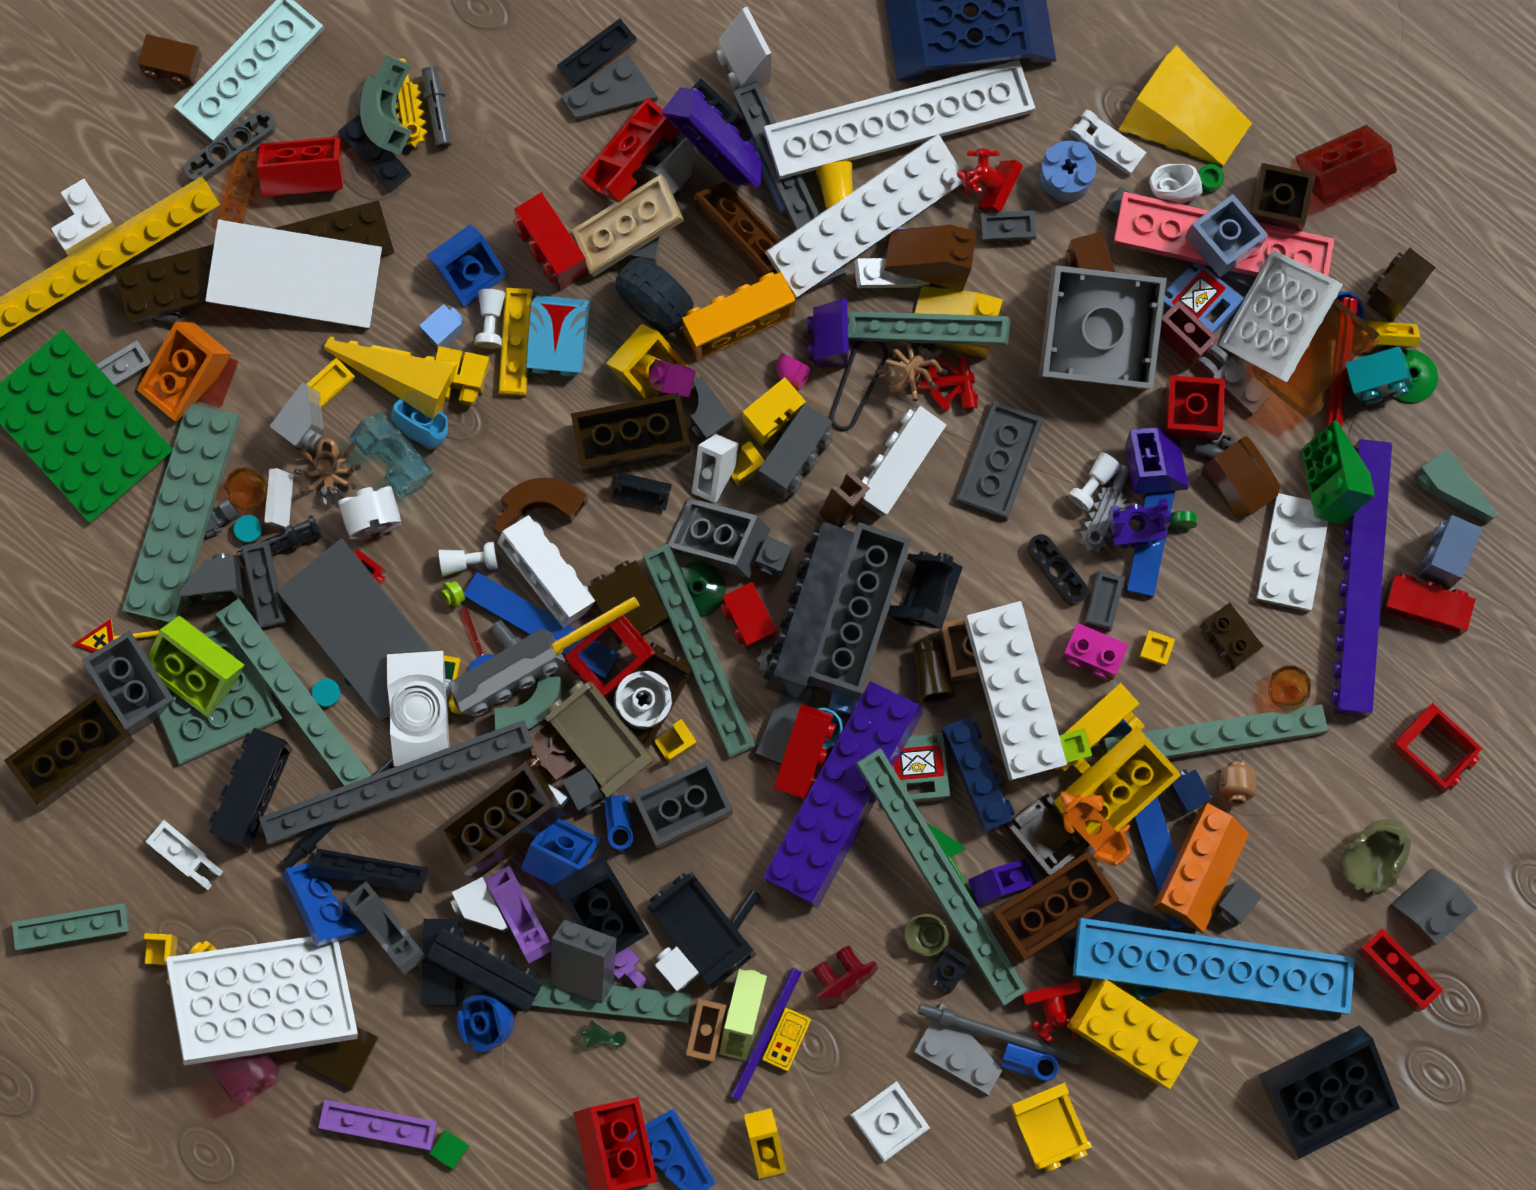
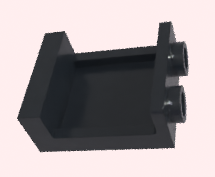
M920 551L919 554H908L907 560L916 564L912 581L903 606L890 605L887 616L907 626L942 629L963 567L953 562L954 558L945 553H938L937 556L924 551Z

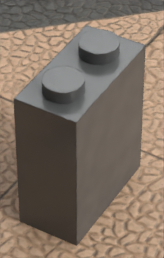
M564 919L552 937L550 985L602 1004L614 984L616 938Z

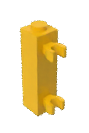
M1120 683L1064 734L1085 728L1091 749L1123 720L1132 729L1138 726L1142 730L1145 725L1133 713L1140 703ZM1083 758L1057 767L1055 770L1058 771L1062 768L1066 772L1072 765H1075L1084 774L1091 766Z

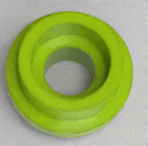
M456 581L443 583L441 596L448 606L459 607L461 602L465 601L462 588Z

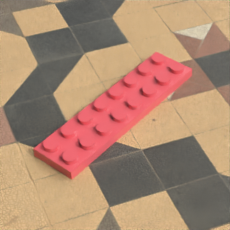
M1123 192L1113 245L1210 266L1185 237L1192 223L1209 211ZM1258 222L1268 234L1262 247L1230 270L1257 277L1271 251L1275 250L1329 276L1335 239Z

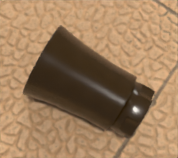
M930 640L916 644L914 646L916 655L914 660L918 685L917 701L919 703H936L953 698L956 693L950 680L945 654L942 651L940 642Z

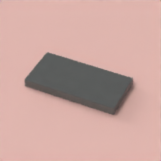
M993 400L956 502L1008 520L1044 418Z

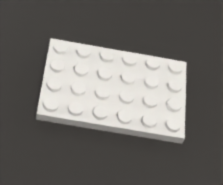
M304 937L166 957V967L184 1065L357 1039L358 1032L339 941L316 946L312 937Z

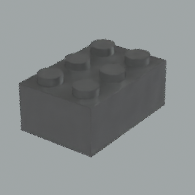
M805 403L758 470V483L785 501L789 495L794 497L802 485L801 480L804 473L810 474L818 462L816 458L820 450L825 452L833 440L831 437L834 433L832 431L833 421Z
M710 759L633 794V800L657 850L733 815V808Z

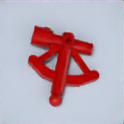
M937 351L933 359L939 365L940 363L956 375L937 377V370L934 366L930 365L929 374L932 381L930 383L926 379L915 381L917 391L919 389L921 391L930 389L933 398L945 411L950 409L949 403L957 394H961L962 410L978 408L977 399L979 398L976 391H973L975 377L974 372L971 373L969 356L958 358L959 369H957L943 358L944 354L942 351ZM957 386L946 398L940 394L939 388Z

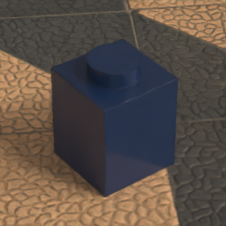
M1187 769L1180 771L1181 776L1168 786L1184 815L1203 806L1212 799L1196 769L1189 773Z

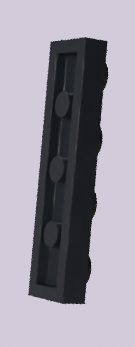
M318 848L310 870L311 875L324 878L340 879L353 883L367 882L369 885L420 894H422L428 873L427 867Z

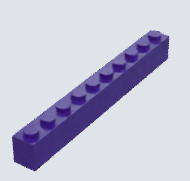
M1359 439L1354 448L1370 472L1375 496L1349 517L1348 527H1345L1343 531V543H1347L1346 554L1343 553L1341 558V570H1345L1344 581L1341 580L1339 585V597H1343L1342 608L1339 607L1337 611V624H1341L1340 635L1337 634L1335 638V651H1339L1338 662H1334L1332 673L1333 678H1337L1336 689H1332L1330 704L1335 706L1334 714L1368 717L1373 713L1392 443Z

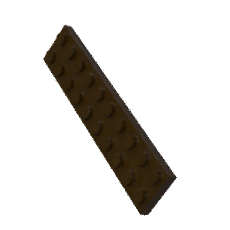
M379 200L272 228L382 247L381 257L394 253ZM214 244L115 270L114 273L129 324L210 303L206 302V294Z

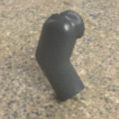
M1223 435L1221 440L1212 445L1198 440L1194 453L1212 459L1233 445L1235 439L1230 435Z

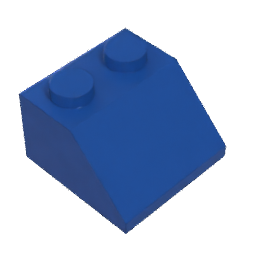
M471 224L427 254L428 259L439 276L464 307L479 297V290L490 289L508 276L484 236Z
M558 819L535 837L521 869L534 877L554 885L588 865L601 839Z

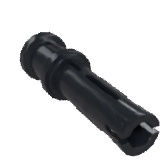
M310 515L308 520L294 526L291 524L287 525L284 532L261 542L269 540L270 545L276 543L275 546L270 547L273 555L291 546L299 548L301 543L315 537L318 539L322 538V534L314 516ZM310 529L309 531L299 535L300 532ZM242 550L237 551L238 556L245 567Z

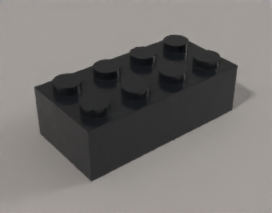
M253 728L251 734H246L242 743L243 754L240 760H235L231 768L230 774L233 775L229 786L225 785L221 791L219 801L222 803L219 810L212 813L208 822V827H210L209 833L216 839L248 852L261 824L259 817L265 815L293 749L285 739L257 728Z

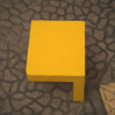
M751 441L741 446V452L737 454L736 466L731 475V478L738 487L755 477L764 463V459Z
M682 719L674 723L671 730L655 739V744L669 764L697 747V741Z
M144 933L143 939L147 941L145 964L166 966V957L176 956L178 938L170 934Z

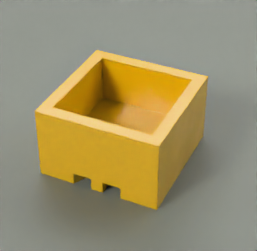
M784 377L742 411V426L764 450L777 439V433L783 434L786 431V428L792 423L806 401Z

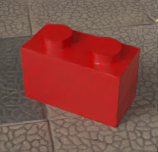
M753 582L722 596L723 605L720 606L721 611L727 621L732 619L736 627L732 632L739 645L744 644L746 649L749 650L777 636V629Z

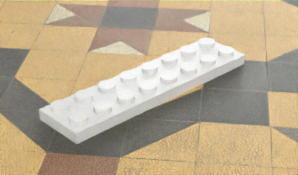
M937 134L766 250L765 254L777 273L782 272L794 298H796L962 184V180L956 175L961 169L940 135Z

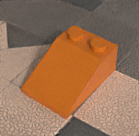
M175 322L136 390L173 421H178L185 411L220 376L232 353L194 322Z

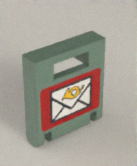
M937 733V743H933L932 734L911 735L893 766L894 771L906 790L907 785L934 782V792L909 794L914 803L950 799L943 733Z

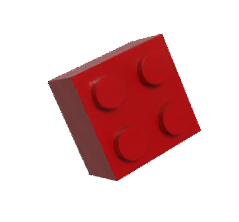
M1170 375L1166 383L1164 432L1177 438L1218 440L1223 433L1225 379Z

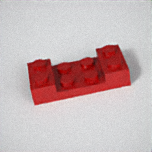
M646 98L581 175L580 180L591 192L621 202L625 196L631 193V189L637 183L631 176L632 173L640 168L642 161L658 146L661 139L672 141L680 134L676 127L661 113L663 109L650 98Z

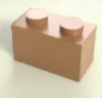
M698 999L686 1057L714 1063L726 1005Z

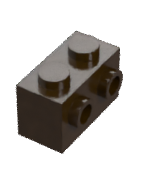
M1230 602L1200 625L1202 629L1200 633L1203 639L1209 645L1213 644L1219 651L1217 655L1220 661L1226 667L1230 666L1232 670H1235L1264 647Z

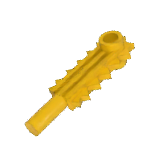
M407 74L396 99L398 101L396 109L399 110L396 115L401 120L400 123L412 131L405 146L411 145L416 148L418 144L425 143L423 137L428 132L421 128L426 121L420 118L424 114V111L419 109L423 102L416 99L421 94L418 91L419 86L410 82L409 75Z

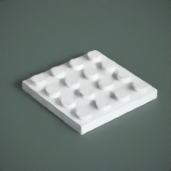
M1272 250L1222 337L1219 346L1287 382L1343 284Z

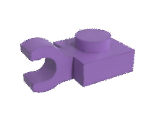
M629 947L615 954L614 975L619 980L627 975L637 988H641L647 982L646 978L635 968L640 959Z

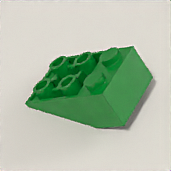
M1332 421L1301 449L1315 518L1342 524L1375 496L1370 472L1338 421Z

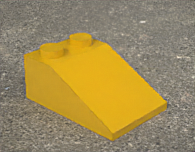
M922 286L915 313L998 316L1003 299L978 292ZM933 344L987 359L990 345Z

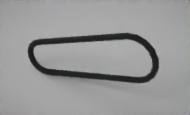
M858 341L853 348L830 413V420L833 421L832 425L838 430H849L855 425L880 375L876 372L852 422L844 427L837 425L834 421V414L857 349L865 341ZM877 342L881 345L884 352L883 360L878 370L884 367L888 356L887 347L883 342Z

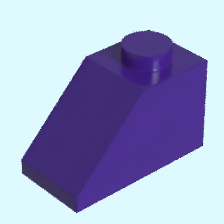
M1026 859L992 868L968 879L978 906L1010 896L1036 884Z

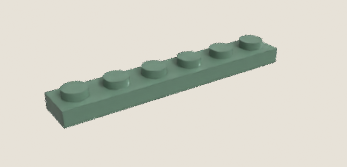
M850 311L848 339L850 341L1008 346L1011 319L1008 316Z

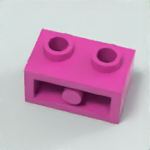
M1077 623L1062 658L1067 660L1066 664L1073 668L1082 669L1084 667L1093 671L1092 675L1099 679H1114L1129 644Z

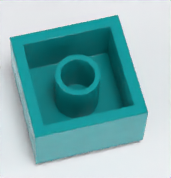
M1399 346L1345 363L1353 392L1361 403L1366 402V405L1382 401L1383 396L1390 394L1393 397L1405 395L1409 392L1408 389L1414 387L1406 356Z

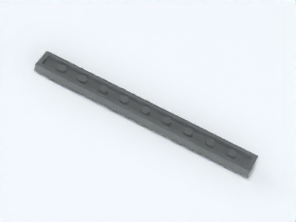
M522 720L261 816L259 819L267 844L272 845L534 748L526 722Z

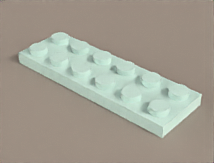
M276 0L174 106L175 110L214 142L237 122L325 30L324 26L294 0Z

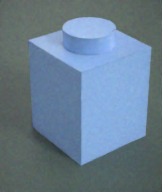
M444 304L419 325L421 333L437 350L438 346L447 347L464 331L461 323L463 321L462 316L454 308L449 310Z

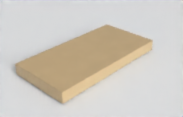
M660 174L625 196L621 202H615L571 231L578 247L586 257L589 273L592 276H596L682 223L684 219L665 177Z

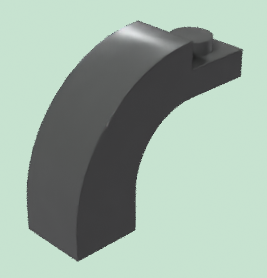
M364 882L344 899L404 975L427 957L367 882Z

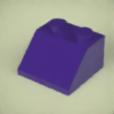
M840 299L813 307V316H808V333H813L814 343H808L809 359H814V368L847 367L849 354L847 299Z

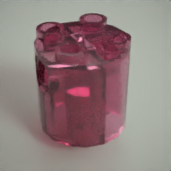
M268 1053L203 1062L217 1083L227 1093L231 1103H238L240 1107L251 1102L255 1098L253 1095L259 1089L263 1088L266 1091L278 1082L277 1078L280 1069L271 1060Z

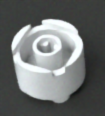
M391 486L383 487L376 491H373L372 487L363 488L356 492V497H347L338 501L350 540L372 538L371 534L378 532L381 535L386 534L402 525Z
M639 671L632 673L622 680L615 691L613 700L614 710L628 727L638 730L652 728L658 725L670 711L672 697L669 686L660 675L654 672ZM645 694L649 706L647 704H644L642 707L637 704L639 700L636 696L641 697Z

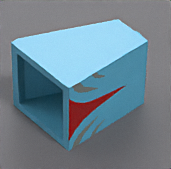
M536 295L531 302L526 368H533L534 373L548 374L549 370L560 371V375L576 376V372H582L591 300Z

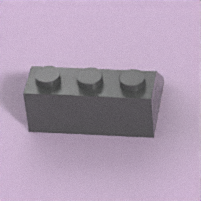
M130 630L81 660L124 729L130 735L156 720L174 701Z

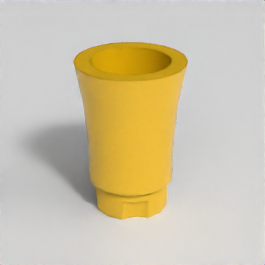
M832 162L824 164L815 170L822 189L826 209L853 192L851 162Z

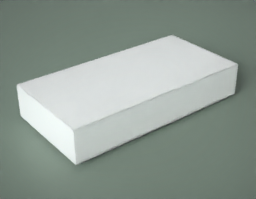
M278 468L269 469L264 523L280 529H285L289 525L293 474Z

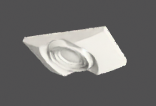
M444 651L387 654V689L390 704L392 755L394 766H400L450 747Z

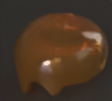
M242 467L236 468L228 475L224 489L228 492L230 502L234 506L244 511L258 509L266 502L268 482L263 474L252 468Z
M1284 665L1276 669L1272 673L1268 687L1269 697H1271V701L1275 706L1283 710H1297L1307 703L1311 693V681L1306 671L1296 665Z

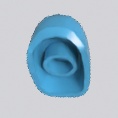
M401 399L394 404L390 419L404 435L430 450L443 444L448 433V420L445 414L440 411L432 420Z

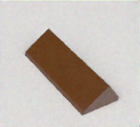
M726 181L694 195V209L759 279L768 273L777 274L765 251L781 240Z

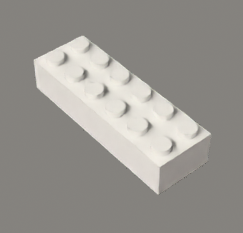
M1018 601L967 615L964 621L1009 781L1067 765L1022 602Z

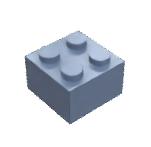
M1232 194L1192 223L1185 237L1217 275L1222 277L1260 249L1268 234Z
M1451 515L1446 521H1441L1439 526L1434 528L1429 542L1433 543V545L1430 546L1428 552H1424L1420 560L1419 566L1422 567L1420 576L1451 589L1462 579L1483 528L1454 515Z

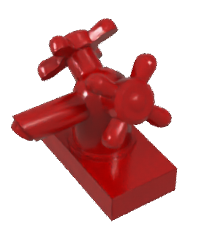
M981 148L976 151H968L967 156H978V165L974 169H964L957 172L956 175L962 180V185L965 188L964 193L969 195L972 190L976 194L982 193V189L976 185L979 183L987 190L978 208L985 213L1001 212L1024 165L1017 160L1000 161L997 169H994L989 165V156H1000L998 150L990 151L989 149Z
M1078 980L1021 994L1023 1006L1042 1003L1046 1022L1040 1026L1035 1021L1032 1023L1031 1028L1035 1030L1037 1036L1045 1041V1043L1050 1044L1055 1041L1049 1035L1054 1029L1068 1028L1067 1025L1072 1017L1067 1016L1064 998L1065 996L1081 992ZM1071 1030L1070 1038L1078 1037L1079 1034Z

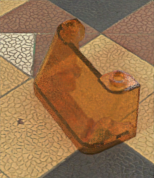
M1336 297L1287 382L1257 366L1254 367L1253 373L1256 379L1308 419L1310 415H1317L1323 408V394L1346 368L1345 363L1352 361L1358 353L1361 354L1364 351L1369 353L1379 341L1377 337L1380 334Z

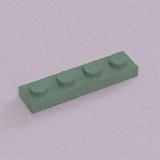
M125 903L12 922L16 951L130 932L127 904Z

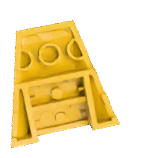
M1176 45L1164 58L1139 94L1118 131L1126 134L1128 132L1140 136V139L1149 142L1151 140L1166 145V148L1174 151L1180 150L1189 153V156L1223 167L1252 123Z

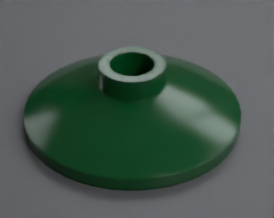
M702 562L690 563L680 568L700 617L715 612L723 602L722 596L726 593L725 582L720 572L716 568ZM700 583L703 585V590L696 592L693 590V585Z

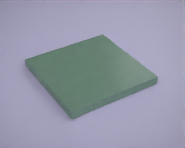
M223 626L204 635L245 666L236 684L213 713L207 718L166 687L174 701L160 714L159 720L180 766L244 738L247 733H252L253 728L262 730L283 720L271 690Z

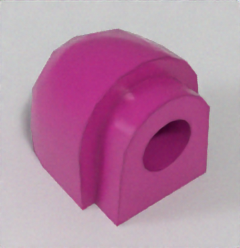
M784 353L780 354L776 364V374L781 381L785 377L797 389H801L805 385L813 371L807 365Z

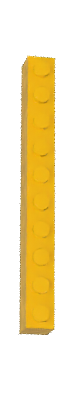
M202 176L1 296L0 337L219 206L220 203Z

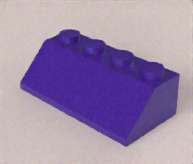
M680 87L661 113L728 182L758 188L761 184L762 159L755 153L757 151L756 148L738 136L740 132L721 118L723 115L717 108L709 106L705 102V96L701 91L696 88Z

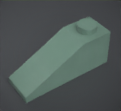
M1449 449L1422 466L1416 473L1418 482L1425 491L1429 490L1433 496L1487 524L1498 515Z

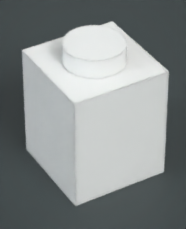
M668 947L656 957L659 962L655 964V967L677 993L699 975V972L678 947H675L673 950Z

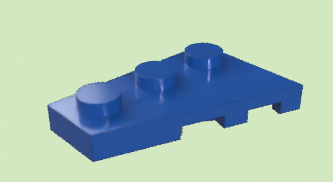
M310 863L285 868L282 876L316 946L359 936L367 931V927L362 922L358 923L349 913L351 911L349 906L345 902L341 904L332 894V887L322 876L310 874Z
M675 1108L645 1125L653 1163L681 1190H707L717 1184ZM638 1129L630 1134V1137L627 1140L628 1142L638 1131Z

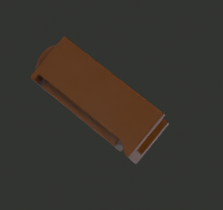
M849 470L840 488L836 484L831 488L819 515L828 523L844 528L858 514L857 511L870 487Z

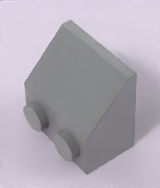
M302 382L269 427L294 446L306 452H309L310 449L314 450L318 441L323 438L321 434L324 432L320 393Z

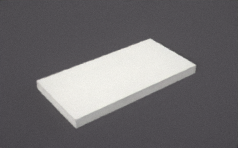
M218 220L206 302L370 328L382 247Z

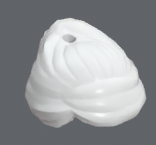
M1161 165L1153 171L1149 179L1152 193L1160 200L1185 204L1189 201H1195L1202 194L1201 178L1192 165Z

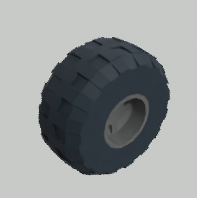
M645 257L632 259L616 277L615 288L622 300L640 318L664 334L677 332L683 326L682 318L686 316V312L693 309L694 303L692 298L677 280L662 267Z

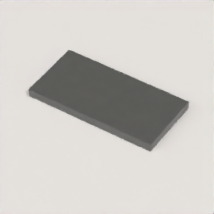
M341 538L277 590V592L377 718L383 721L390 716L387 689V654L431 652L433 650L347 542Z

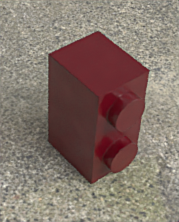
M1180 301L1162 316L1160 337L1192 367L1210 350L1218 339Z

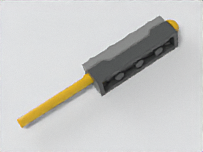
M635 597L628 599L557 641L553 633L542 628L449 682L448 684L453 693L448 700L449 709L455 714L465 713L476 717L486 713L489 710L488 707L496 702L507 701L512 697L513 692L529 688L542 675L547 676L556 672L559 669L558 666L566 662L561 654L565 648L639 607L637 599Z

